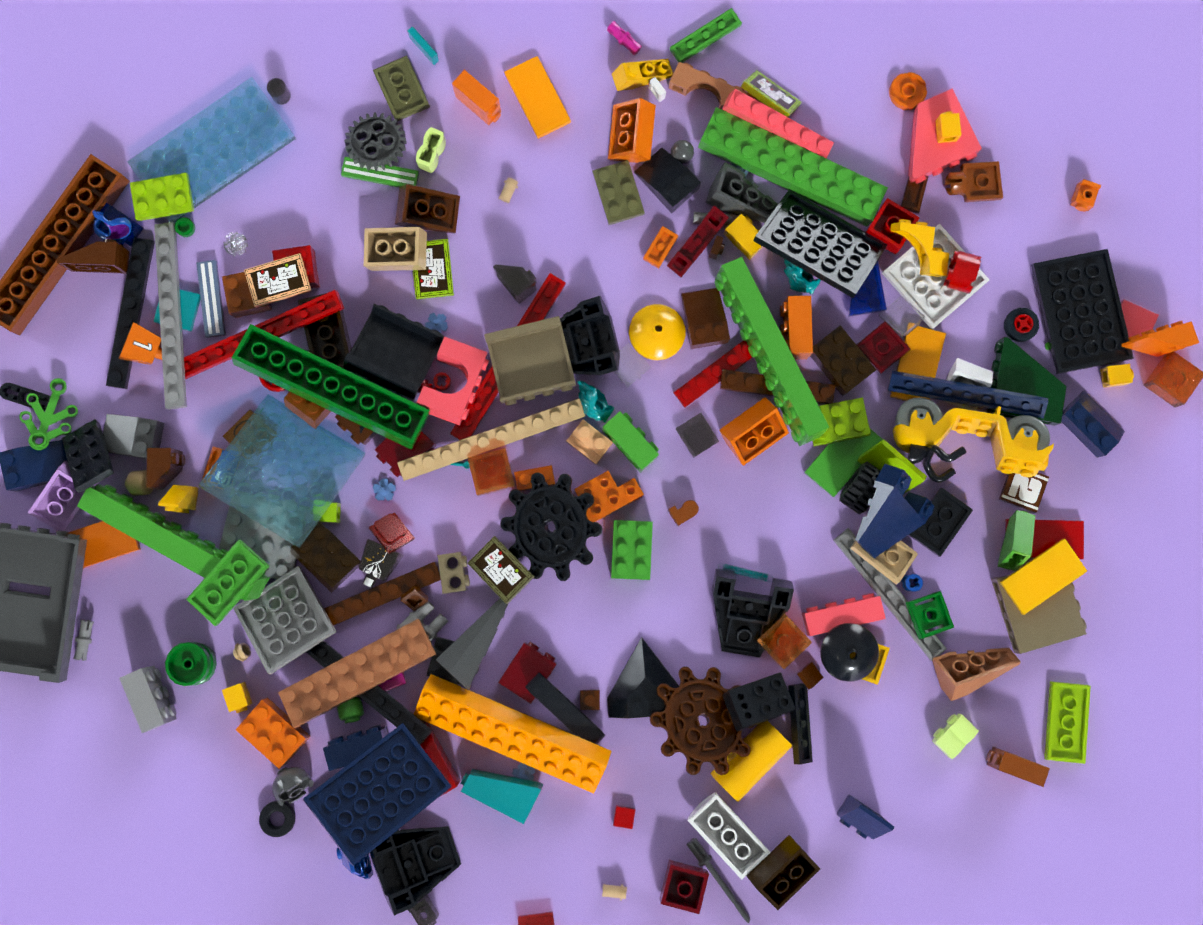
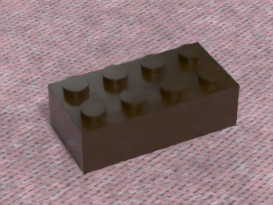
M324 294L300 299L298 304L302 305ZM343 309L304 326L309 352L349 371L343 367L344 359L352 349Z

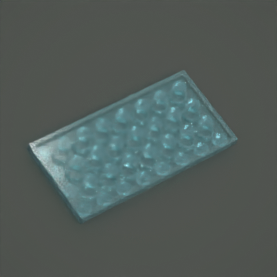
M251 77L127 162L140 181L187 173L189 175L193 206L196 208L296 138L256 81ZM187 213L166 216L169 222L174 223Z

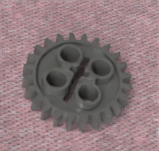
M374 112L373 117H370L367 113L366 119L360 116L359 123L353 121L354 127H348L349 132L345 133L347 138L344 140L345 148L349 158L353 159L354 164L359 163L360 168L366 165L368 171L371 167H374L375 171H377L378 167L381 166L385 170L386 164L392 167L391 162L398 163L397 156L403 157L402 151H406L404 145L407 144L405 131H403L401 124L398 125L396 119L392 121L390 115L385 119L384 113L380 117H377L376 112Z

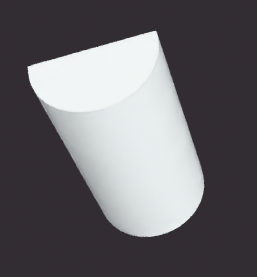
M716 792L705 798L691 812L687 819L741 880L771 853Z

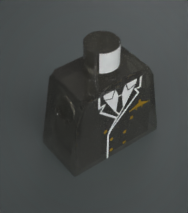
M368 539L359 566V570L367 573L362 584L373 588L377 578L386 581L404 555Z

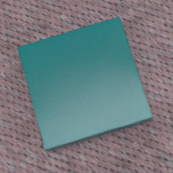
M180 290L182 330L192 332L201 300L200 294ZM159 302L153 320L157 324H160Z

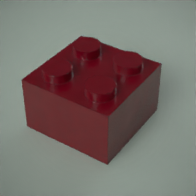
M669 860L659 898L660 903L700 914L709 877L707 869Z

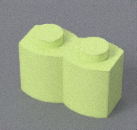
M432 127L426 131L423 145L416 154V162L419 169L432 173L437 168L439 156L443 153L446 146V139L442 131Z
M959 713L951 715L946 721L948 723L943 729L939 728L933 736L935 738L932 740L950 759L955 758L979 732Z

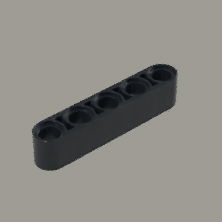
M540 672L525 686L537 700L576 736L594 744H598L606 736L600 728Z

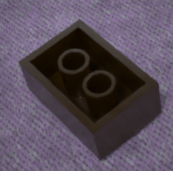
M841 325L813 346V353L810 357L829 381L835 385V388L842 396L876 371L875 367Z
M320 521L290 547V553L331 593L360 567L361 561Z
M788 835L747 875V878L779 910L820 868L798 843Z

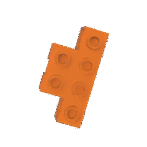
M609 471L575 488L577 496H581L584 493H590L594 496L593 505L587 509V517L591 522L603 519L622 507L633 503V501L635 502V500L642 498L644 495L635 478L617 487Z

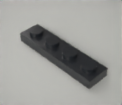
M804 683L788 685L790 696L796 708L790 712L794 764L801 765L813 762L808 690Z

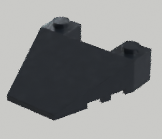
M716 569L712 588L722 651L761 657L774 631L779 627L783 616L790 609L794 592L792 581L773 578L768 596L734 590L736 582L735 572Z

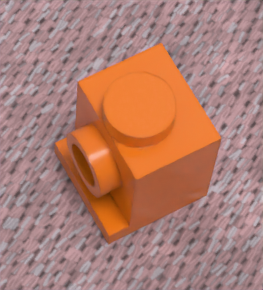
M1083 179L1076 185L1070 205L1076 207L1079 211H1089L1094 207L1101 185Z

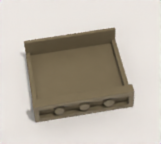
M559 316L484 334L502 404L505 403L506 406L513 405L519 399L524 398V401L535 399L536 395L543 394V396L553 395L556 390L561 389L562 392L572 390V386H576Z
M1009 575L991 579L1014 653H1026L1087 634L1085 630L1087 625L1085 620L1081 618V607L1079 601L1075 599L1073 593L1075 588L1072 582L1025 615H1022L1000 583Z

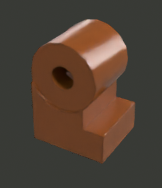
M693 500L686 501L678 510L676 506L668 509L677 526L694 517L699 511L698 504Z

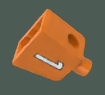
M133 322L119 358L151 365L154 358L162 360V348L159 347L161 338Z

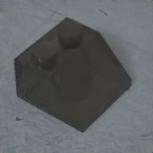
M497 264L493 266L495 276L519 304L537 290L536 277L530 270L526 271L523 267Z

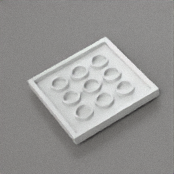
M941 224L935 227L933 248H942V252L949 253V266L954 251H965ZM911 247L882 272L884 277L930 329H934L989 281V278L979 268L976 280L971 284L973 288L970 294L949 289L947 286H943L946 276L920 275V262L914 247Z

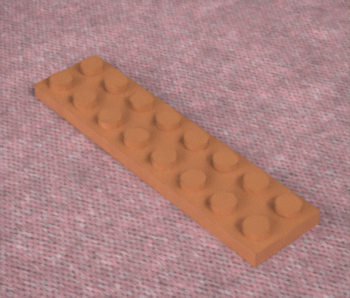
M417 619L279 691L278 694L293 728H297L436 655V652L421 620Z

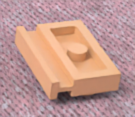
M584 419L566 440L567 443L594 464L599 462L613 444L611 440Z

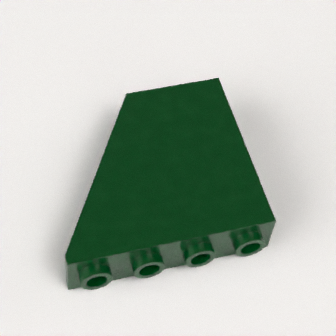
M1008 337L998 340L994 348L996 359L992 363L991 370L994 372L990 388L1048 398L1049 402L1044 418L1038 419L1047 425L1055 426L1061 424L1067 386ZM988 409L987 413L991 414L995 412L993 409ZM1000 411V415L1007 418L1021 415Z

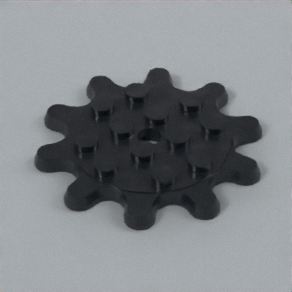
M534 473L531 476L532 489L530 493L524 494L518 489L510 491L509 499L515 505L516 513L512 517L502 518L500 526L504 531H510L515 535V543L509 548V551L517 559L526 556L530 560L531 566L529 571L535 576L533 579L542 577L544 570L550 567L555 570L556 576L560 581H566L571 575V561L578 560L583 565H589L593 561V554L587 549L586 541L589 537L599 536L603 530L601 524L591 522L587 517V509L593 505L594 496L590 493H584L578 497L574 496L571 491L572 478L568 474L560 475L557 483L554 486H549L541 473ZM550 521H553L556 530L553 532L548 529Z

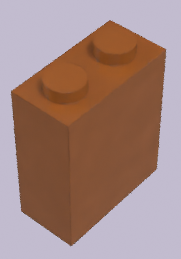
M992 747V750H989L986 757L988 766L1044 787L1050 768L996 747Z

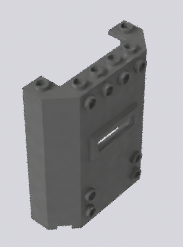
M0 523V671L39 676L40 681L54 683L66 681L87 539L80 538L81 535L69 534L66 531H56L55 534L49 533L50 529L37 528V531L30 530V526L18 525V528H11V524ZM10 582L50 587V594L48 596L9 590Z

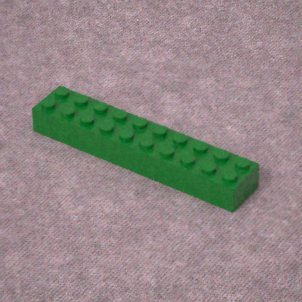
M252 324L248 327L232 356L235 366L411 450L429 417V409Z

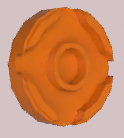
M913 72L899 74L892 81L889 88V96L892 103L902 110L915 109L918 103L925 100L927 95L925 81L920 75Z

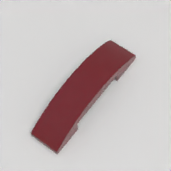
M714 205L686 243L667 264V267L682 278L729 217Z

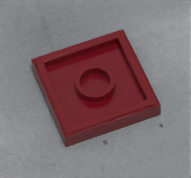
M886 321L857 344L858 348L880 374L910 351L909 346Z

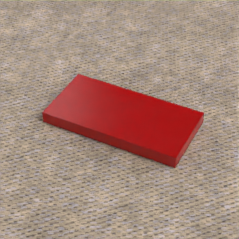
M1005 519V533L1009 519ZM1035 520L1032 556L1030 558H1036L1060 540L1066 539L1080 560L1084 559V521Z

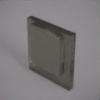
M702 413L675 428L693 458L719 442Z

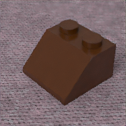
M147 448L146 487L163 490L183 470L185 465L183 451L173 448Z

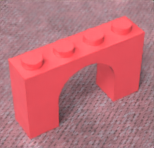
M444 336L437 352V361L460 369L465 374L467 383L463 389L452 394L442 393L423 386L416 404L429 409V415L460 426L461 421L466 420L468 416V404H472L475 399V387H479L483 378V376H480L482 370L486 371L488 367V352Z

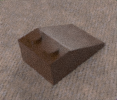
M405 184L399 187L395 225L420 227L423 230L456 233L460 196Z
M104 239V242L97 241L58 258L57 263L71 272L127 274L130 251L124 248L123 245L118 244L116 240Z
M717 288L682 293L681 298L690 348L696 349L728 343L730 340L728 324L720 292Z

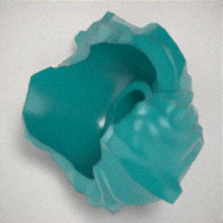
M785 260L786 269H784V272L789 279L790 289L813 294L821 280L814 279L812 274Z
M579 380L577 382L580 390L578 397L582 403L584 413L596 421L603 420L605 423L613 413L614 407L608 405L605 394L600 390Z

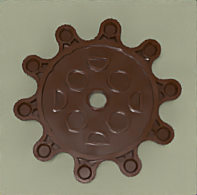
M682 667L678 673L680 679L679 687L672 688L667 684H660L657 687V695L665 702V710L651 714L650 723L652 726L661 727L667 732L668 738L661 745V753L666 757H670L677 752L682 753L686 758V771L690 775L698 774L704 762L711 763L719 775H725L729 771L727 762L729 753L734 752L741 757H746L750 754V746L742 739V730L736 732L722 696L728 690L737 688L740 685H735L731 689L723 688L720 684L721 673L716 667L708 669L706 677L701 680L693 675L689 667ZM699 716L706 718V726L700 725Z

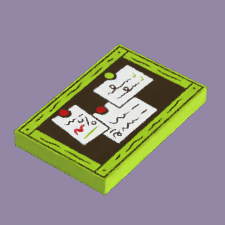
M758 70L751 74L741 85V88L766 106L788 118L802 103Z
M448 239L427 241L426 270H413L417 300L454 296Z

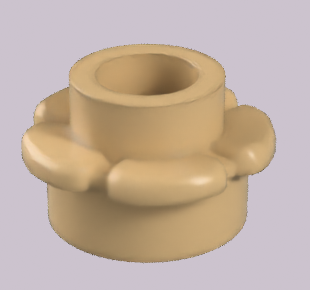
M246 643L235 644L233 655L237 660L245 661L251 656V651Z

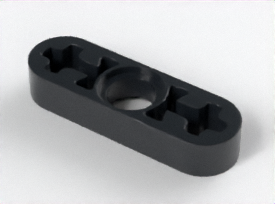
M4 383L0 387V396L3 399L30 408L32 406L23 399L26 393H35L40 400L49 402L51 397L12 383ZM7 389L18 392V396L6 393ZM33 397L30 402H35L36 397ZM40 404L43 411L45 412L47 406Z

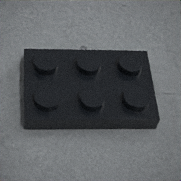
M942 487L939 488L930 501L935 506L932 515L924 525L909 534L910 537L938 557L942 556L973 511V509Z

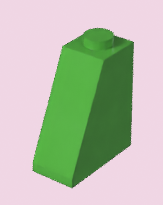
M1016 510L1009 518L997 567L1017 571L1032 556L1035 515L1029 514L1026 511Z

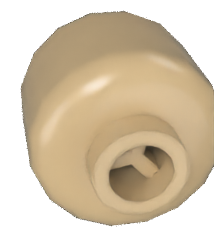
M147 470L132 471L125 480V487L131 495H148L154 490L153 488L146 487Z

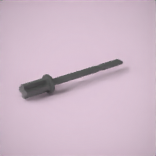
M696 838L691 839L687 846L699 861L698 865H705L738 912L749 923V915L710 863L712 856L707 854Z

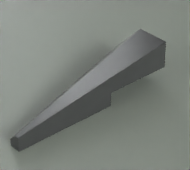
M501 598L436 659L467 690L470 689L471 682L479 670V665L492 643L501 619L505 615L508 604H505Z

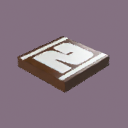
M1016 473L1008 474L999 500L1037 513L1049 476L1037 473L1036 476L1023 477L1021 474Z

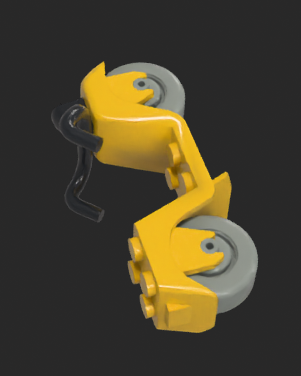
M920 397L912 398L905 401L898 409L895 427L893 428V438L896 445L902 451L908 453V460L912 464H917L923 460L926 474L932 481L937 483L946 481L955 475L956 471L950 468L941 475H937L930 463L934 453L945 462H952L966 453V449L963 446L951 454L945 453L939 447L951 430L960 434H976L978 437L989 436L996 469L1005 474H1021L1023 477L1036 476L1039 470L1044 471L1048 466L1049 454L1054 447V443L1049 446V430L1041 420L1029 415H1020L1007 422L1000 415V406L996 408L994 414L953 408L943 416L941 409L933 401Z

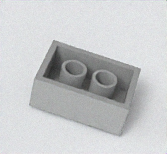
M155 666L141 668L119 678L142 733L176 720V709L169 702L168 690L162 685L160 680L162 678L161 673Z

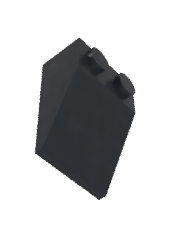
M660 148L651 156L650 160L644 162L634 171L637 177L671 214L696 193L701 185V182L686 166L663 148Z

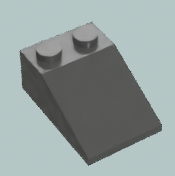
M107 414L103 436L108 453L147 459V448H160L164 423L139 417Z

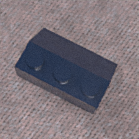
M1082 391L1063 410L1061 422L1097 458L1106 456L1120 442L1125 432L1085 391Z

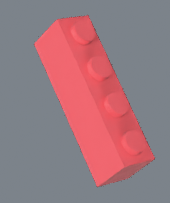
M874 593L862 595L863 599L855 600V597L844 599V603L838 605L836 602H830L825 604V608L818 609L817 606L806 608L807 612H803L802 616L807 636L827 633L834 627L844 623L861 625L886 619L881 597L874 596Z

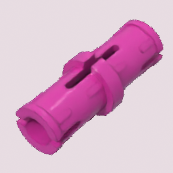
M615 21L608 26L607 31L634 56L640 51L642 46L630 36L631 34L628 31L626 32Z

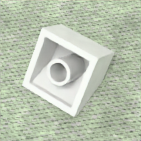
M957 358L946 380L990 388L993 372ZM948 402L967 410L976 411L978 409L976 406Z

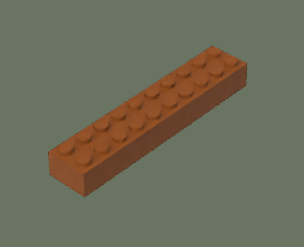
M89 155L0 280V325L19 336L22 334L67 269L59 265L57 259L83 248L93 234L94 222L97 218L94 217L92 211L102 212L105 217L130 182L125 176L94 155Z

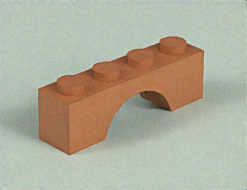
M679 62L669 82V89L684 96L696 89H705L712 92L718 99L719 109L723 108L728 95L734 89L747 95L743 88L727 84V81L722 78L716 79L706 71L696 70L689 63Z

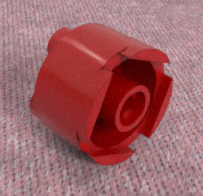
M954 251L948 266L951 269H949L945 277L943 286L970 294L973 288L971 284L976 280L979 271L981 256Z

